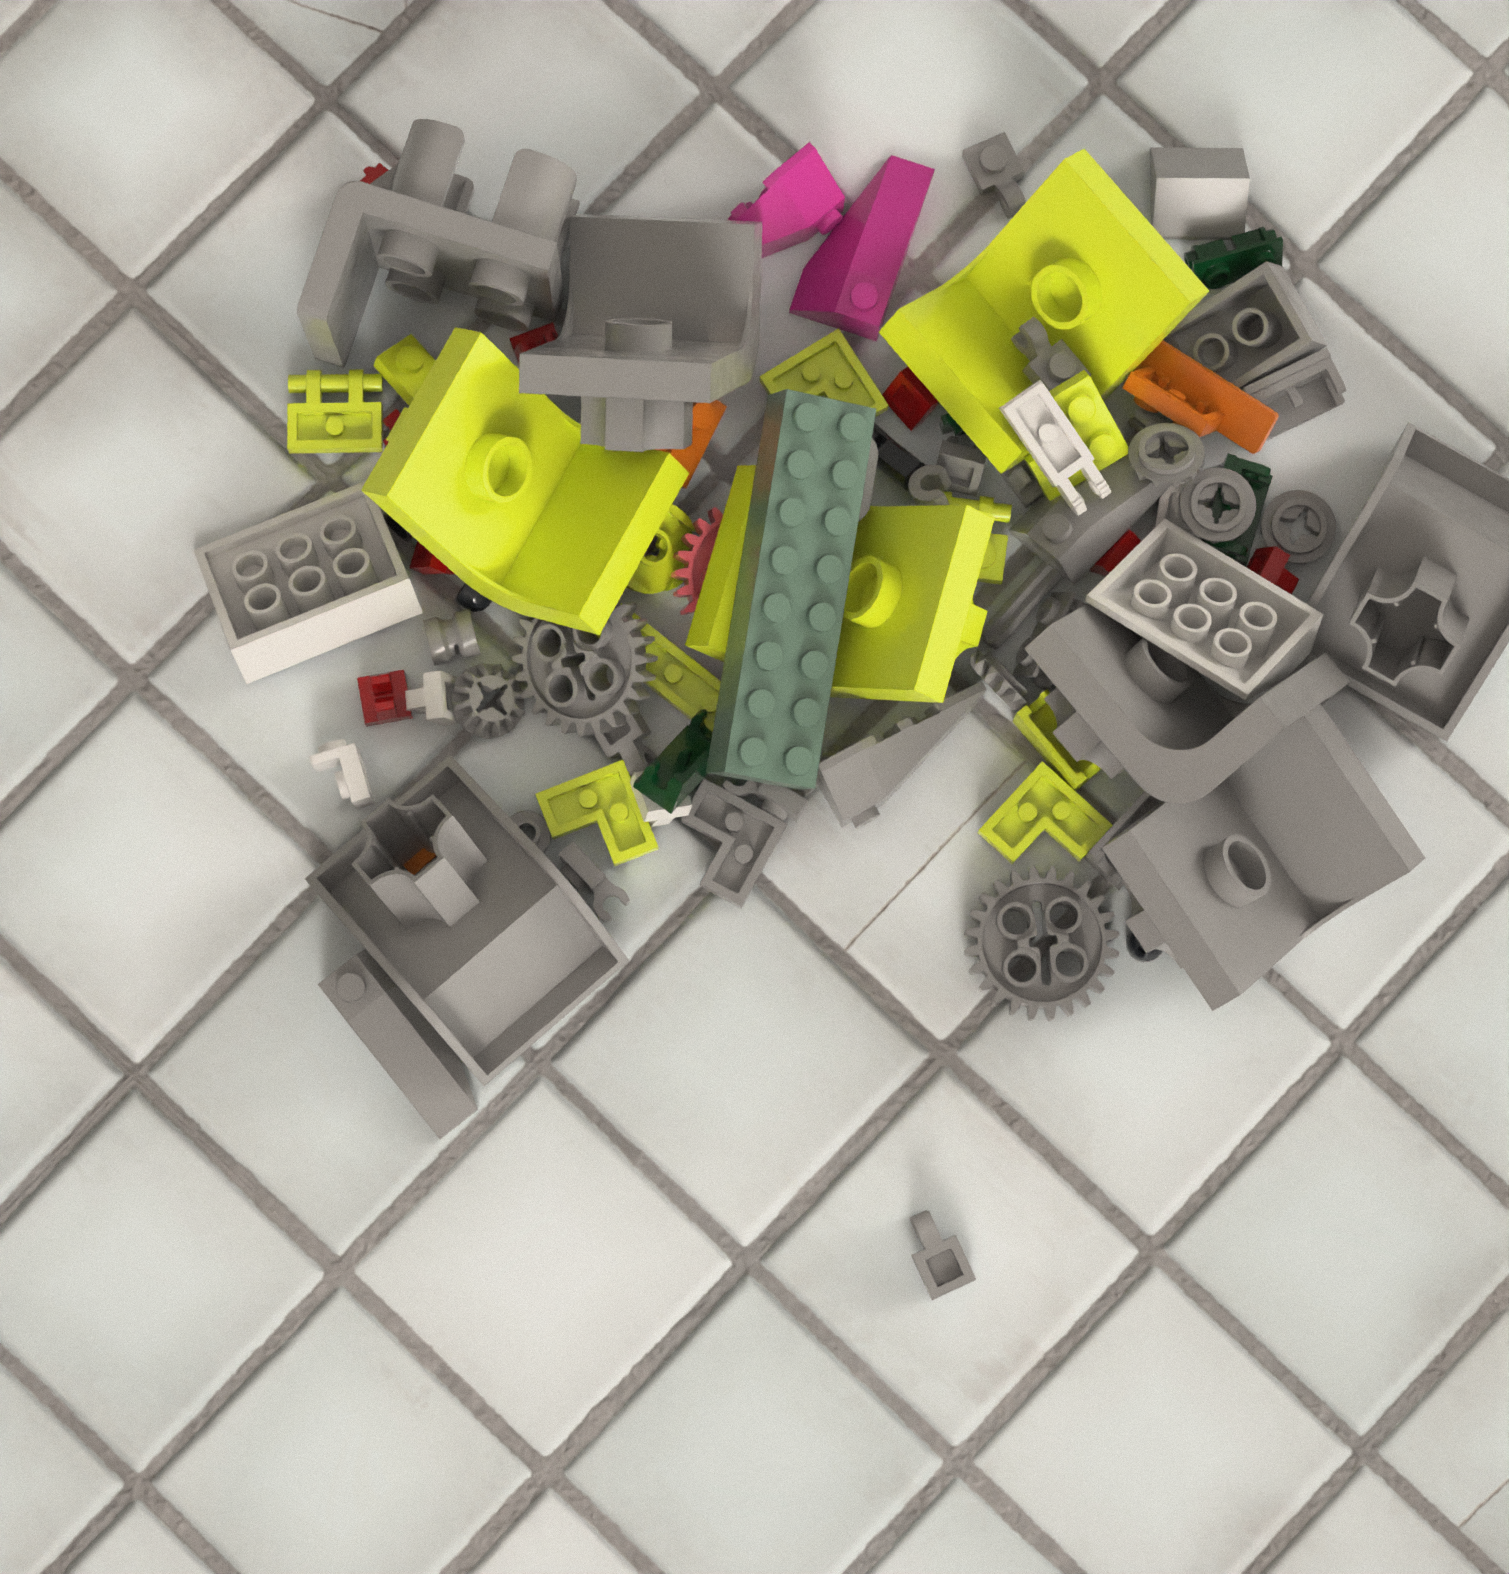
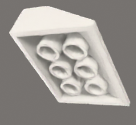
M366 481L193 550L230 650L246 684L423 613L380 507L361 491Z
M1165 518L1087 595L1085 600L1091 606L1245 701L1286 679L1312 650L1323 617L1321 612Z

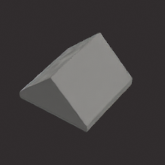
M1150 148L1151 225L1163 239L1231 240V236L1245 233L1250 176L1243 148Z

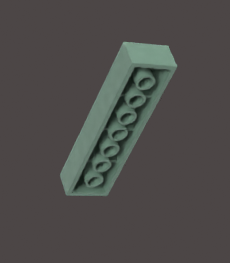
M790 389L770 394L767 397L706 773L791 789H815L876 416L875 408Z

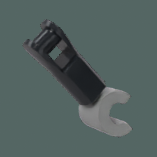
M874 422L872 438L876 445L879 442L883 444L878 450L876 467L906 491H909L916 506L950 505L943 493L952 485L946 469L939 465L926 466Z

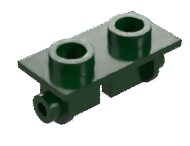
M1262 226L1255 230L1231 236L1234 250L1227 251L1223 239L1200 245L1191 246V251L1184 253L1185 264L1208 290L1219 289L1227 284L1236 282L1266 261L1282 266L1283 239L1282 236L1277 238L1273 228L1266 230Z

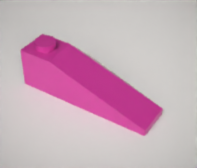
M891 155L843 216L841 222L832 230L803 268L789 313L877 341L935 169Z

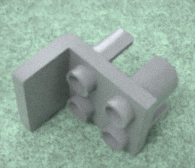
M414 120L397 165L370 184L352 181L344 184L336 193L297 306V315L314 358L343 368L345 367L379 268L389 271L385 281V285L389 289L412 300L430 304L438 303L443 288L478 298L474 313L481 319L505 329L527 331L532 316L556 323L565 296L560 262L570 235V216L577 214L580 205L579 200L572 198L577 182L575 171L551 156L531 149H521L514 155L492 222L467 215L474 195V184L469 178L454 173L465 143L462 130L456 126L436 120Z

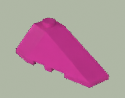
M809 142L762 182L766 187L754 203L748 202L745 204L741 202L730 212L732 215L727 220L762 222V258L808 241L818 232L826 235L832 231L843 219L841 213L844 211L845 197L818 151Z

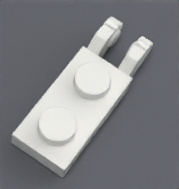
M1041 380L1036 381L999 407L1052 487H1057L1067 505L1077 516L1085 512L1087 508L1084 499L1068 479L1071 475L1081 469L1090 488L1096 495L1103 499L1111 493L1109 485L1092 462L1095 458Z

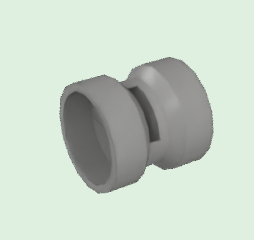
M469 609L455 612L452 619L442 620L438 617L423 620L434 666L448 663L451 657L460 653L466 658L481 655Z

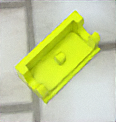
M1046 689L1029 706L1025 705L1020 709L1012 722L1051 769L1071 788L1077 791L1102 769L1087 760L1076 762L1052 733L1057 728V720L1051 707L1044 700L1051 693Z

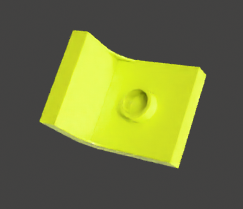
M1082 149L1065 158L999 234L971 263L943 285L899 308L881 328L879 333L1002 474L1025 460L1024 457L1030 454L999 409V407L1033 384L1023 373V369L1030 360L1016 348L1011 340L1014 335L1020 332L1019 327L1035 317L1045 328L1051 346L1062 339L1092 374L1091 379L1103 401H1105L1129 376L1130 372L1134 371L1202 300L1209 290L1085 149Z
M455 327L409 408L404 407L386 438L388 444L361 491L463 582L484 597L525 616L600 635L687 479L689 472L669 452L655 449L644 452L605 450L604 446L581 444V424L566 415L545 394L519 393V369L481 332Z
M756 465L737 466L685 646L722 662L725 660ZM968 505L870 506L868 513L858 522L830 697L943 703L955 659L964 650L978 647L988 611L974 604L973 594L995 518Z

